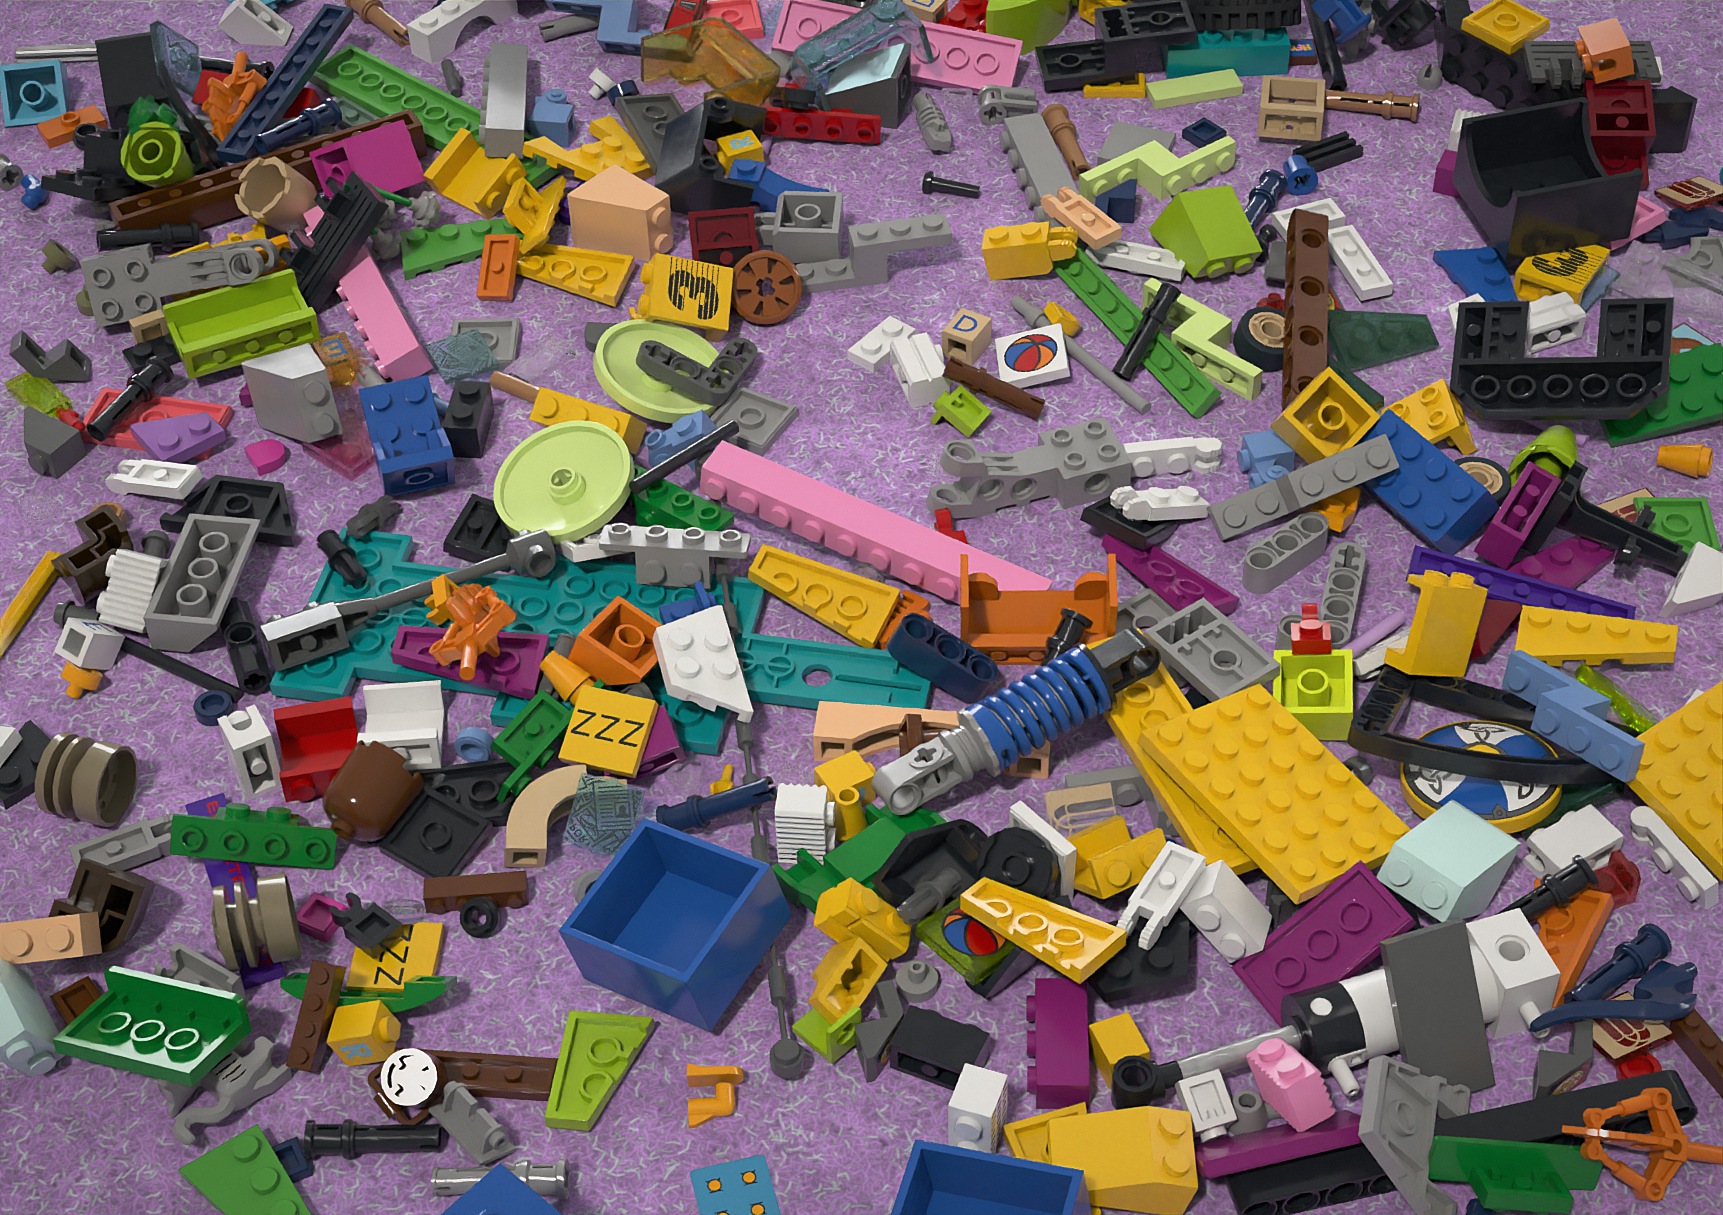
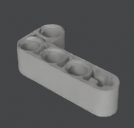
M1353 542L1339 543L1333 549L1318 620L1321 622H1330L1331 650H1340L1351 641L1366 561V551L1364 548ZM1290 613L1280 618L1277 627L1275 650H1292L1291 623H1300L1302 621V614Z

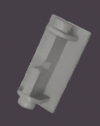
M451 1081L446 1084L442 1091L445 1095L443 1103L429 1108V1112L479 1166L516 1150V1147L508 1140L505 1126L498 1124L484 1108L479 1109L477 1107L478 1101L468 1092V1087L464 1083Z

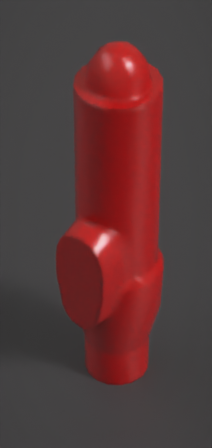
M59 408L56 411L59 421L80 430L81 434L85 431V425L78 419L79 413L75 410Z

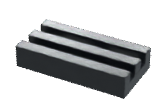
M1344 131L1320 141L1293 149L1292 156H1303L1309 166L1318 173L1363 157L1364 147L1361 145L1356 146V140L1354 138L1349 139V133Z

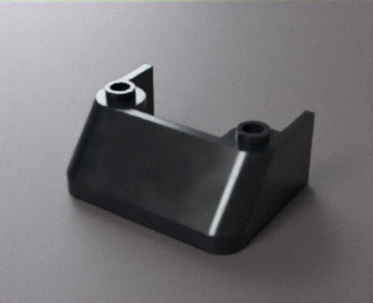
M717 96L705 100L667 123L654 187L669 195L671 211L688 215V212L750 207L755 185L723 178V165L713 157L702 156L701 151L704 139L716 142L718 138L747 130H752L760 141L767 108Z

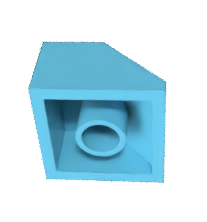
M60 59L0 65V92L5 127L39 124L69 112L70 92L67 68Z

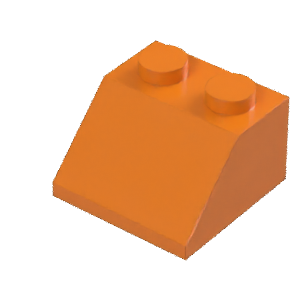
M618 595L578 634L568 660L592 674L591 679L594 682L600 678L606 683L605 686L640 683L659 663L653 643V636L656 628L663 625Z

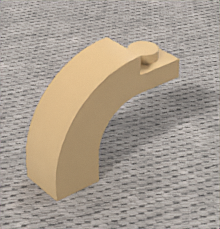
M573 765L555 769L534 780L521 792L509 813L505 836L504 867H545L547 833L549 829L560 818L572 814L574 806L577 810L579 809L578 806L588 802L585 801L583 794L587 793L585 796H588V798L586 799H590L589 792H593L592 784H587L597 780L605 782L594 783L596 812H614V802H626V799L599 800V798L626 797L627 795L598 797V795L625 794L627 791L598 793V791L627 790V779L600 776L586 782L589 778H584L587 788L579 790L585 787L582 776L583 778L587 776L586 765ZM621 786L620 788L598 789V787ZM579 795H582L584 802L580 799V803L577 804L576 797L579 800ZM593 801L577 812H581L585 808H587L590 812H593L590 808V806H592L594 809ZM625 803L615 804L616 812H619L620 806L624 805L625 807ZM603 804H612L613 806H600V805H603ZM613 808V810H600V809Z

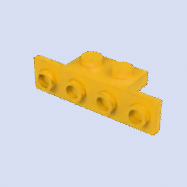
M523 176L513 183L502 212L505 214L508 223L518 228L524 234L519 248L522 254H525L531 248L539 249L550 238L548 235L549 230L555 223L553 220L554 216L559 211V202L565 195L563 191L567 180L564 176L558 178L542 190L540 194Z

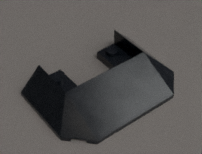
M1674 297L1601 299L1597 357L1526 358L1531 312L1530 301L1459 302L1450 392L1482 420L1630 419L1669 389Z

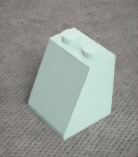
M1451 800L1393 844L1376 877L1380 882L1441 922L1455 918L1465 919L1483 914L1486 911L1522 843L1458 802Z
M0 958V1061L31 1077L50 1071L56 1065V1062L65 1056L57 1053L54 1046L53 1038L59 1032L30 974Z

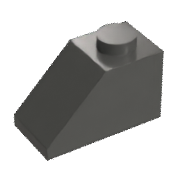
M30 406L24 409V444L29 456L28 463L34 471L59 479L87 456L80 430Z

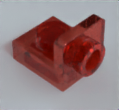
M1620 849L1615 850L1610 854L1608 866L1594 870L1599 886L1595 889L1587 888L1611 894L1614 902L1612 910L1635 902L1641 882L1638 867L1632 861H1629Z

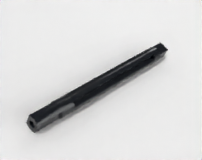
M1303 0L1326 89L1345 91L1347 81L1340 55L1334 42L1335 39L1330 21L1323 22L1311 7L1316 0Z

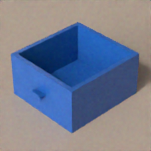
M643 818L559 929V933L584 979L710 1032L787 924L792 913L771 865Z
M915 1139L891 1215H1093L1084 1170Z

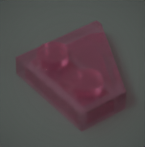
M349 408L339 415L343 430L342 434L312 443L303 441L301 444L304 453L352 482L375 465L376 461L372 446L355 410Z

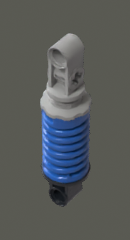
M1132 628L1120 631L1116 636L1091 650L1083 643L1078 642L1070 650L1056 657V659L1050 660L1047 666L1038 667L1034 674L1027 673L1022 677L1021 681H1013L1008 688L999 689L995 696L988 695L984 698L983 702L980 700L965 709L958 710L956 714L959 725L950 731L945 729L937 734L938 737L915 747L908 754L879 768L873 776L872 788L892 813L905 815L930 799L946 793L958 783L973 779V774L979 770L985 769L990 775L996 777L1001 774L1002 770L1011 766L1010 764L1017 763L1019 754L1024 757L1029 756L1032 753V746L1036 749H1041L1046 743L1045 739L1053 742L1057 740L1058 732L1061 734L1069 733L1072 728L1071 724L1075 727H1080L1085 719L1092 720L1097 714L1100 715L1105 711H1112L1117 708L1115 694L1142 678L1152 675L1160 665L1161 654L1139 631ZM935 777H937L938 779H940V783H937V780H936Z

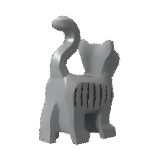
M261 1036L254 1041L255 1049L249 1055L242 1058L240 1056L245 1054L251 1046L250 1041L245 1037L194 1087L156 1078L160 1093L169 1103L167 1113L171 1118L177 1115L197 1087L206 1089L218 1102L214 1107H193L183 1111L174 1121L172 1127L174 1138L184 1145H191L195 1142L196 1138L190 1131V1126L194 1124H217L229 1117L234 1111L245 1109L254 1101L274 1093L291 1080V1069L289 1066H286V1063L282 1066L279 1064L272 1065L270 1057L275 1049V1044L266 1037Z

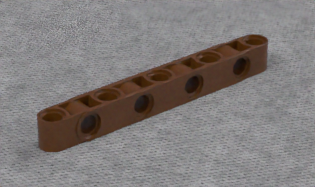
M1297 208L1292 211L1287 228L1282 412L1315 377L1327 368L1329 218L1327 215Z

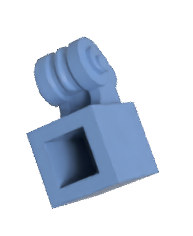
M551 89L542 96L535 97L534 110L532 114H528L526 120V130L531 133V136L535 138L545 136L560 147H569L576 126L573 105L567 103V94L564 90Z
M701 409L691 415L681 417L678 421L672 423V428L664 432L659 429L652 431L645 439V445L649 449V465L654 468L718 429V427ZM696 459L687 464L694 472Z
M1274 430L1243 435L1242 448L1237 452V461L1240 470L1247 472L1250 489L1290 473L1294 468L1295 451Z

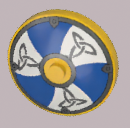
M1493 721L1450 723L1434 728L1417 738L1431 743L1494 754L1558 758L1554 750L1536 735L1513 725ZM1403 762L1400 764V788L1403 797L1408 805L1424 819H1427L1449 801L1454 800L1506 834L1527 829L1541 822L1557 807L1562 795L1563 784L1499 781L1453 774Z

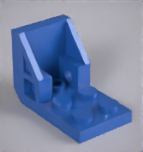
M428 375L358 389L384 495L396 497L455 484L454 457L450 442L440 425Z

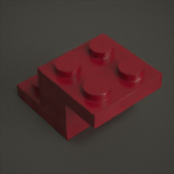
M1586 80L1583 85L1584 97L1589 101V132L1594 151L1602 168L1608 176L1631 172L1632 169L1639 168L1643 173L1640 191H1647L1649 186L1647 155L1656 138L1651 80H1609L1598 84L1594 80Z
M754 206L688 212L692 260L734 268L743 257L759 251L758 238H756ZM758 281L756 283V286L760 288L758 294L763 297L762 282Z

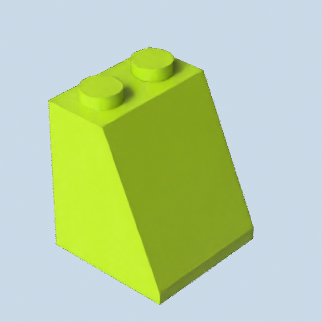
M1232 185L1177 193L1149 228L1151 235L1165 249L1175 254L1174 258L1178 262L1180 259L1185 262V269L1194 278L1203 276L1215 278L1223 273L1233 271L1236 273L1246 272L1253 267V262L1263 252Z

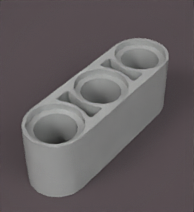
M1304 512L1251 547L1245 554L1242 577L1243 587L1253 594L1269 593L1320 558L1326 550L1329 528L1328 519L1318 512Z

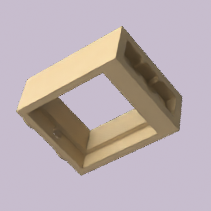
M1263 75L1257 136L1320 141L1324 113L1325 80ZM1292 98L1295 99V101L1290 102L1288 99ZM1292 125L1293 129L1289 130L1286 126Z

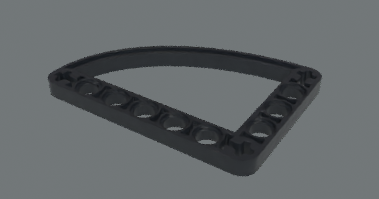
M1388 664L1383 668L1352 719L1347 738L1349 746L1365 753L1428 769L1484 779L1532 784H1583L1616 778L1581 757L1539 758L1494 754L1436 744L1394 734L1392 732L1412 697L1496 722L1513 725L1534 733L1537 732L1531 729L1536 706L1511 692L1463 678L1409 675ZM1609 720L1605 721L1634 738L1644 733L1642 730Z

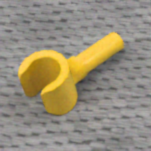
M726 764L721 779L710 784V795L733 788L731 777L734 768L732 765Z

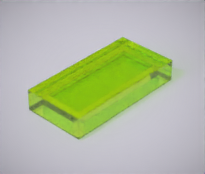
M26 371L5 382L7 392L25 408L30 406L53 418L57 417L56 411L59 408L73 409L70 399L47 378H36Z

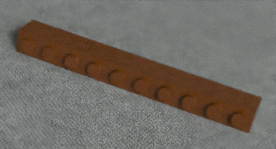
M407 109L108 204L115 230L158 227L162 222H168L169 225L189 224L190 220H196L198 229L243 215L244 213L238 208L235 200V194L239 195L242 184L239 176L249 163L259 157L264 160L273 156L279 158L306 177L315 186L316 191L321 190L322 186L309 152L400 120H404L406 128L411 135V141L417 157L421 158L427 156L423 125L412 109Z

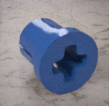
M1290 156L1286 159L1287 162L1285 161L1283 164V172L1288 182L1287 189L1296 196L1307 195L1318 184L1317 173L1309 166L1303 156Z

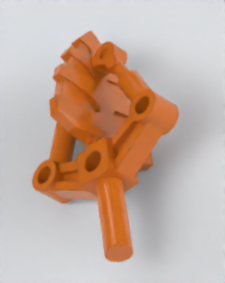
M242 51L236 53L232 74L226 77L223 83L213 77L208 79L207 86L209 87L210 97H208L201 108L209 116L211 124L214 126L211 133L220 139L221 143L250 105L256 91L261 90L267 81L255 69L245 72L248 55Z
M473 583L470 585L464 584L452 592L453 597L447 599L446 607L454 617L455 622L449 625L444 637L436 641L429 649V653L441 666H446L452 661L461 659L459 675L464 680H471L475 677L478 655L484 651L494 658L500 655L497 641L498 632L503 627L510 625L517 616L504 600H500L497 597V593L489 585L482 588L481 585Z
M1662 1087L1646 1088L1639 1096L1616 1103V1106L1604 1110L1600 1108L1586 1109L1583 1113L1586 1127L1562 1125V1133L1585 1139V1143L1580 1148V1153L1584 1159L1598 1160L1610 1168L1611 1173L1631 1186L1635 1197L1642 1201L1661 1200L1665 1195V1188L1682 1163L1686 1162V1159L1723 1165V1147L1688 1141V1135L1684 1134L1671 1104L1672 1096L1666 1088ZM1647 1110L1653 1132H1650V1135L1610 1131L1601 1129V1125L1612 1116L1620 1115L1625 1117ZM1600 1142L1632 1150L1649 1151L1648 1158H1651L1643 1176L1622 1161L1616 1162L1603 1151Z

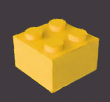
M1327 367L1311 381L1276 418L1270 427L1308 464H1312L1353 447L1381 416L1330 367Z

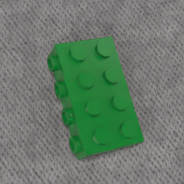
M1721 343L1709 346L1702 344L1695 346L1690 351L1678 354L1671 353L1669 389L1630 419H1598L1610 447H1619L1723 420V347Z
M110 966L104 972L108 990L55 1036L53 1042L56 1052L59 1054L194 1087L252 1029L245 1002L238 994L118 966Z

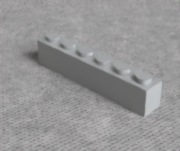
M491 42V54H485L479 144H485V156L508 158L513 153L518 158L523 159L528 45Z
M1041 113L1004 118V131L999 133L1000 146L1003 151L1007 150L1010 168L1016 169L1017 183L1019 188L1024 187L1025 199L1028 207L1033 206L1035 222L1049 221L1051 228H1065V225L1055 217L1051 218L1044 211L1041 205V198L1050 194L1058 199L1057 190L1065 186L1069 187L1077 195L1080 194ZM1078 237L1076 243L1086 252L1089 245Z

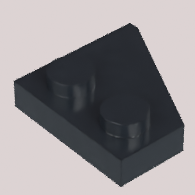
M472 493L444 540L443 552L475 563L506 553L509 540L508 528L497 513L493 500ZM511 567L500 571L508 573Z

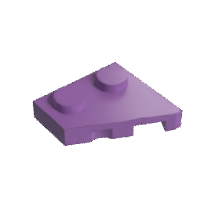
M207 412L130 425L132 436L155 461L180 464L227 440L225 430Z

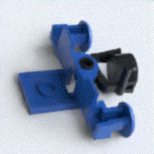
M1316 0L1311 5L1323 22L1330 19L1341 32V35L1334 41L1336 44L1342 45L1354 39L1371 22L1372 14L1368 13L1365 15L1356 4L1360 0ZM1388 0L1371 1V8L1379 18V27L1382 30H1386L1392 43L1397 41L1400 46L1415 38L1437 19L1435 13L1438 10L1426 0H1399L1391 8L1387 5Z

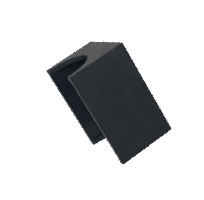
M1586 97L1462 120L1452 183L1505 261L1627 239L1630 236L1643 173L1639 168L1632 169L1631 172L1610 176L1604 171L1596 156L1590 137L1588 124L1589 101Z

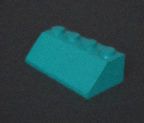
M1286 27L1197 31V42H1189L1183 45L1159 46L1166 80L1227 69H1234L1238 77L1288 74L1291 44Z

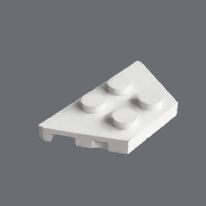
M715 605L657 627L653 636V643L667 695L683 701L695 702L700 707L714 712L717 705L739 713L737 720L750 723L754 711L722 605Z

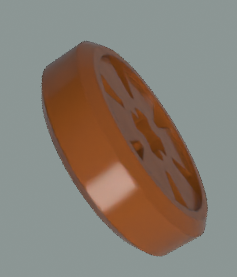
M756 251L746 255L733 268L731 305L743 319L757 325H772L785 320L796 309L802 294V281L797 268L787 257L774 251ZM767 279L772 282L770 288L774 292L772 295L767 293L765 297H762L758 294L760 288L756 286V283L758 281L763 283Z

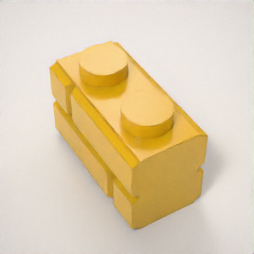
M851 877L839 883L836 888L832 887L821 893L818 898L813 922L814 927L837 943L860 936L886 963L890 958L893 960L906 953L912 925L905 924L903 918L897 915V909L878 897L872 889L864 887Z

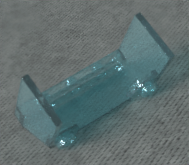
M878 0L799 45L795 49L788 67L792 78L801 89L816 91L814 105L819 111L831 112L822 83L817 77L896 32L901 31L928 63L933 62L934 57L924 24L902 0Z

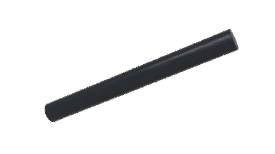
M731 420L632 480L629 483L630 490L634 494H639L716 447L722 440L725 441L739 432L738 424Z
M125 636L122 642L121 651L208 691H224L230 695L232 702L237 703L244 695V691H240L239 687Z

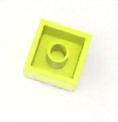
M1352 649L1331 650L1330 654H1292V650H1274V659L1281 664L1280 675L1273 679V697L1318 740H1347L1353 719Z

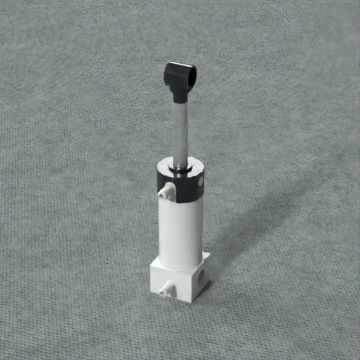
M1520 908L1466 923L1483 1020L1492 1038L1497 1039L1530 1029V1024L1533 1020L1552 1008L1560 977V971ZM1384 968L1342 981L1335 980L1283 995L1281 1000L1282 1028L1158 1065L1153 1059L1148 1060L1139 1055H1126L1118 1059L1113 1066L1110 1099L1113 1107L1116 1110L1153 1106L1154 1100L1165 1097V1090L1175 1087V1084L1180 1080L1216 1069L1223 1073L1249 1065L1246 1059L1248 1053L1257 1049L1262 1042L1276 1039L1277 1037L1283 1038L1314 1065L1322 1073L1321 1075L1332 1072L1345 1096L1355 1095L1360 1087L1349 1067L1363 1063L1366 1059L1399 1050ZM1550 1027L1532 1033L1536 1038H1543L1548 1035Z

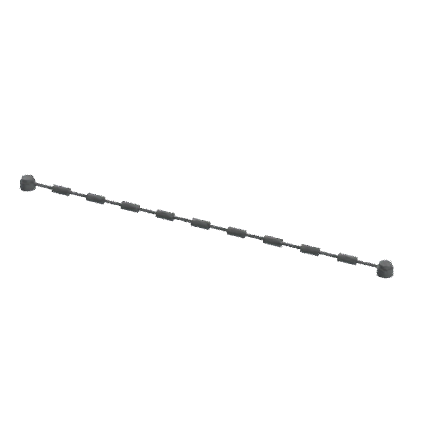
M707 451L695 460V476L699 481L701 480V467L713 451ZM712 498L708 500L722 508L721 501ZM714 557L716 579L719 583H722L724 597L722 607L736 651L734 636L738 634L735 605L729 600L727 582L731 580L729 558ZM737 657L745 681L743 661ZM736 716L735 726L738 748L744 751L747 773L742 778L744 785L757 781L758 776L752 773L750 749L753 748L754 743L751 720L750 723L737 720L738 716ZM761 804L748 808V810L752 811L755 834L750 839L752 858L770 865L767 839L760 833L758 810L762 807ZM774 941L770 946L772 967L767 970L771 1003L777 1006L781 1040L776 1042L770 1050V1068L776 1076L789 1079L798 1076L803 1071L805 1066L804 1050L799 1043L789 1039L787 1036L784 1005L788 1003L784 968L778 966Z

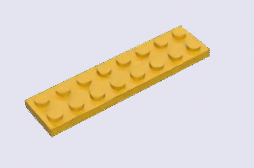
M1137 628L1136 630L1139 631V632L1143 635V633L1141 632V630H1140L1139 628ZM1112 637L1087 644L1086 646L1091 650ZM1160 662L1159 667L1152 675L1142 678L1116 693L1117 708L1112 711H1105L1102 714L1189 850L1206 856V866L1223 860L1236 875L1260 868L1137 743L1141 731L1193 710L1163 663Z

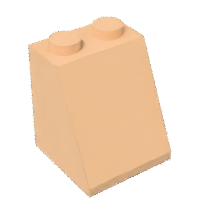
M615 164L567 194L573 245L578 248L631 255L635 259L650 261L655 253L664 254L674 246L669 195Z

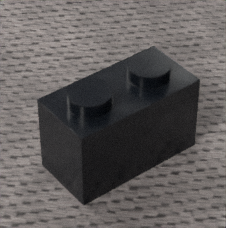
M456 380L442 425L450 442L453 457L482 459L495 413L490 382Z
M910 1005L889 1043L890 1068L954 1091L965 1063L981 1068L985 1067L989 1059L990 1033L981 1030L976 1025L963 1024L946 1018L934 1010H924Z

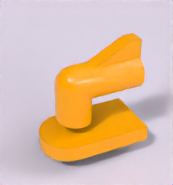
M687 1063L688 1087L715 1086V1097L688 1099L689 1129L697 1128L715 1117H726L734 1112V1085L740 1084L744 1080V1070L742 1068L730 1065L705 1067Z

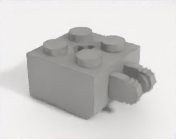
M784 191L778 196L776 213L760 212L756 215L754 214L758 244L773 245L774 252L784 255L792 263H815L840 259L844 227L843 192Z

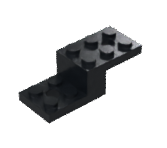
M1161 0L1095 8V40L1035 47V58L1044 91H1061L1066 88L1084 87L1085 85L1123 83L1136 80V49H1152L1156 46L1183 45L1189 42H1197V30L1186 0Z
M119 127V131L100 128L99 133L86 134L83 168H76V172L56 170L55 175H44L41 178V189L93 202L131 197L154 188L131 178L121 163V148L128 136L129 127ZM178 132L187 153L191 154L190 143L193 141L183 139L184 134Z

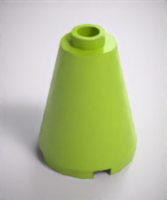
M157 121L144 123L139 126L140 130L133 136L129 134L126 137L121 148V163L128 175L134 180L153 188H160L196 176L180 135L168 124Z
M1561 425L1550 426L1512 460L1508 469V475L1511 477V489L1529 461L1560 478L1562 481L1575 460L1580 463L1575 434L1569 428Z

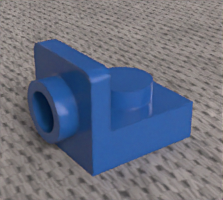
M701 581L695 582V597L659 606L662 624H668L715 606L716 601L713 593H706Z

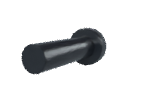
M928 170L925 172L922 182V191L924 193H930L931 189L978 199L980 186L934 177V172Z

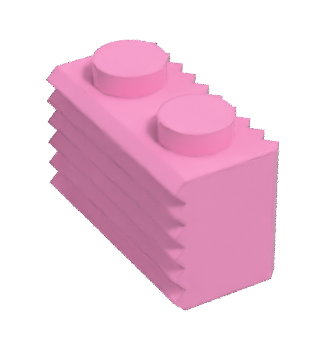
M1277 1037L1276 1039L1266 1040L1257 1049L1247 1054L1246 1059L1262 1099L1266 1100V1103H1269L1270 1107H1273L1282 1118L1284 1117L1289 1125L1296 1128L1297 1132H1303L1334 1115L1336 1109L1332 1106L1333 1101L1329 1099L1330 1094L1326 1091L1328 1087L1323 1084L1325 1080L1321 1077L1322 1073L1283 1038Z

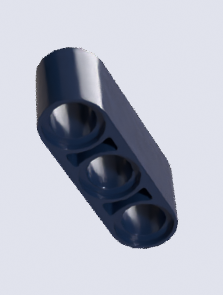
M917 613L906 614L887 640V650L895 660L966 703L974 704L979 702L999 674L998 666L989 656Z

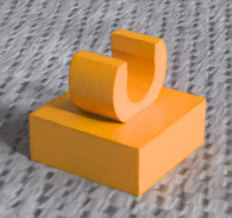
M442 574L431 581L433 594L424 601L425 605L432 610L426 617L435 625L444 623L448 618L453 623L455 622L454 617L446 607L447 599L453 597L452 592L459 587Z

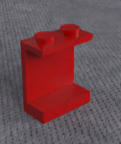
M351 696L273 709L282 761V772H279L286 803L308 801L312 798L323 796L327 786L357 744L358 728Z

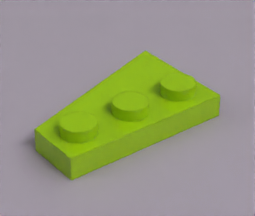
M569 1010L545 1114L546 1127L590 1131L654 1029L653 1017Z

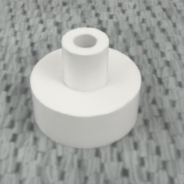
M596 67L589 75V78L595 84L588 93L598 100L604 91L608 92L617 84Z

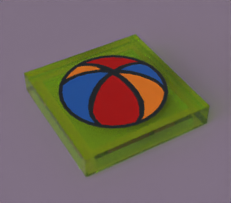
M960 897L916 925L915 935L973 986L996 971L1016 946L1012 941L960 909Z

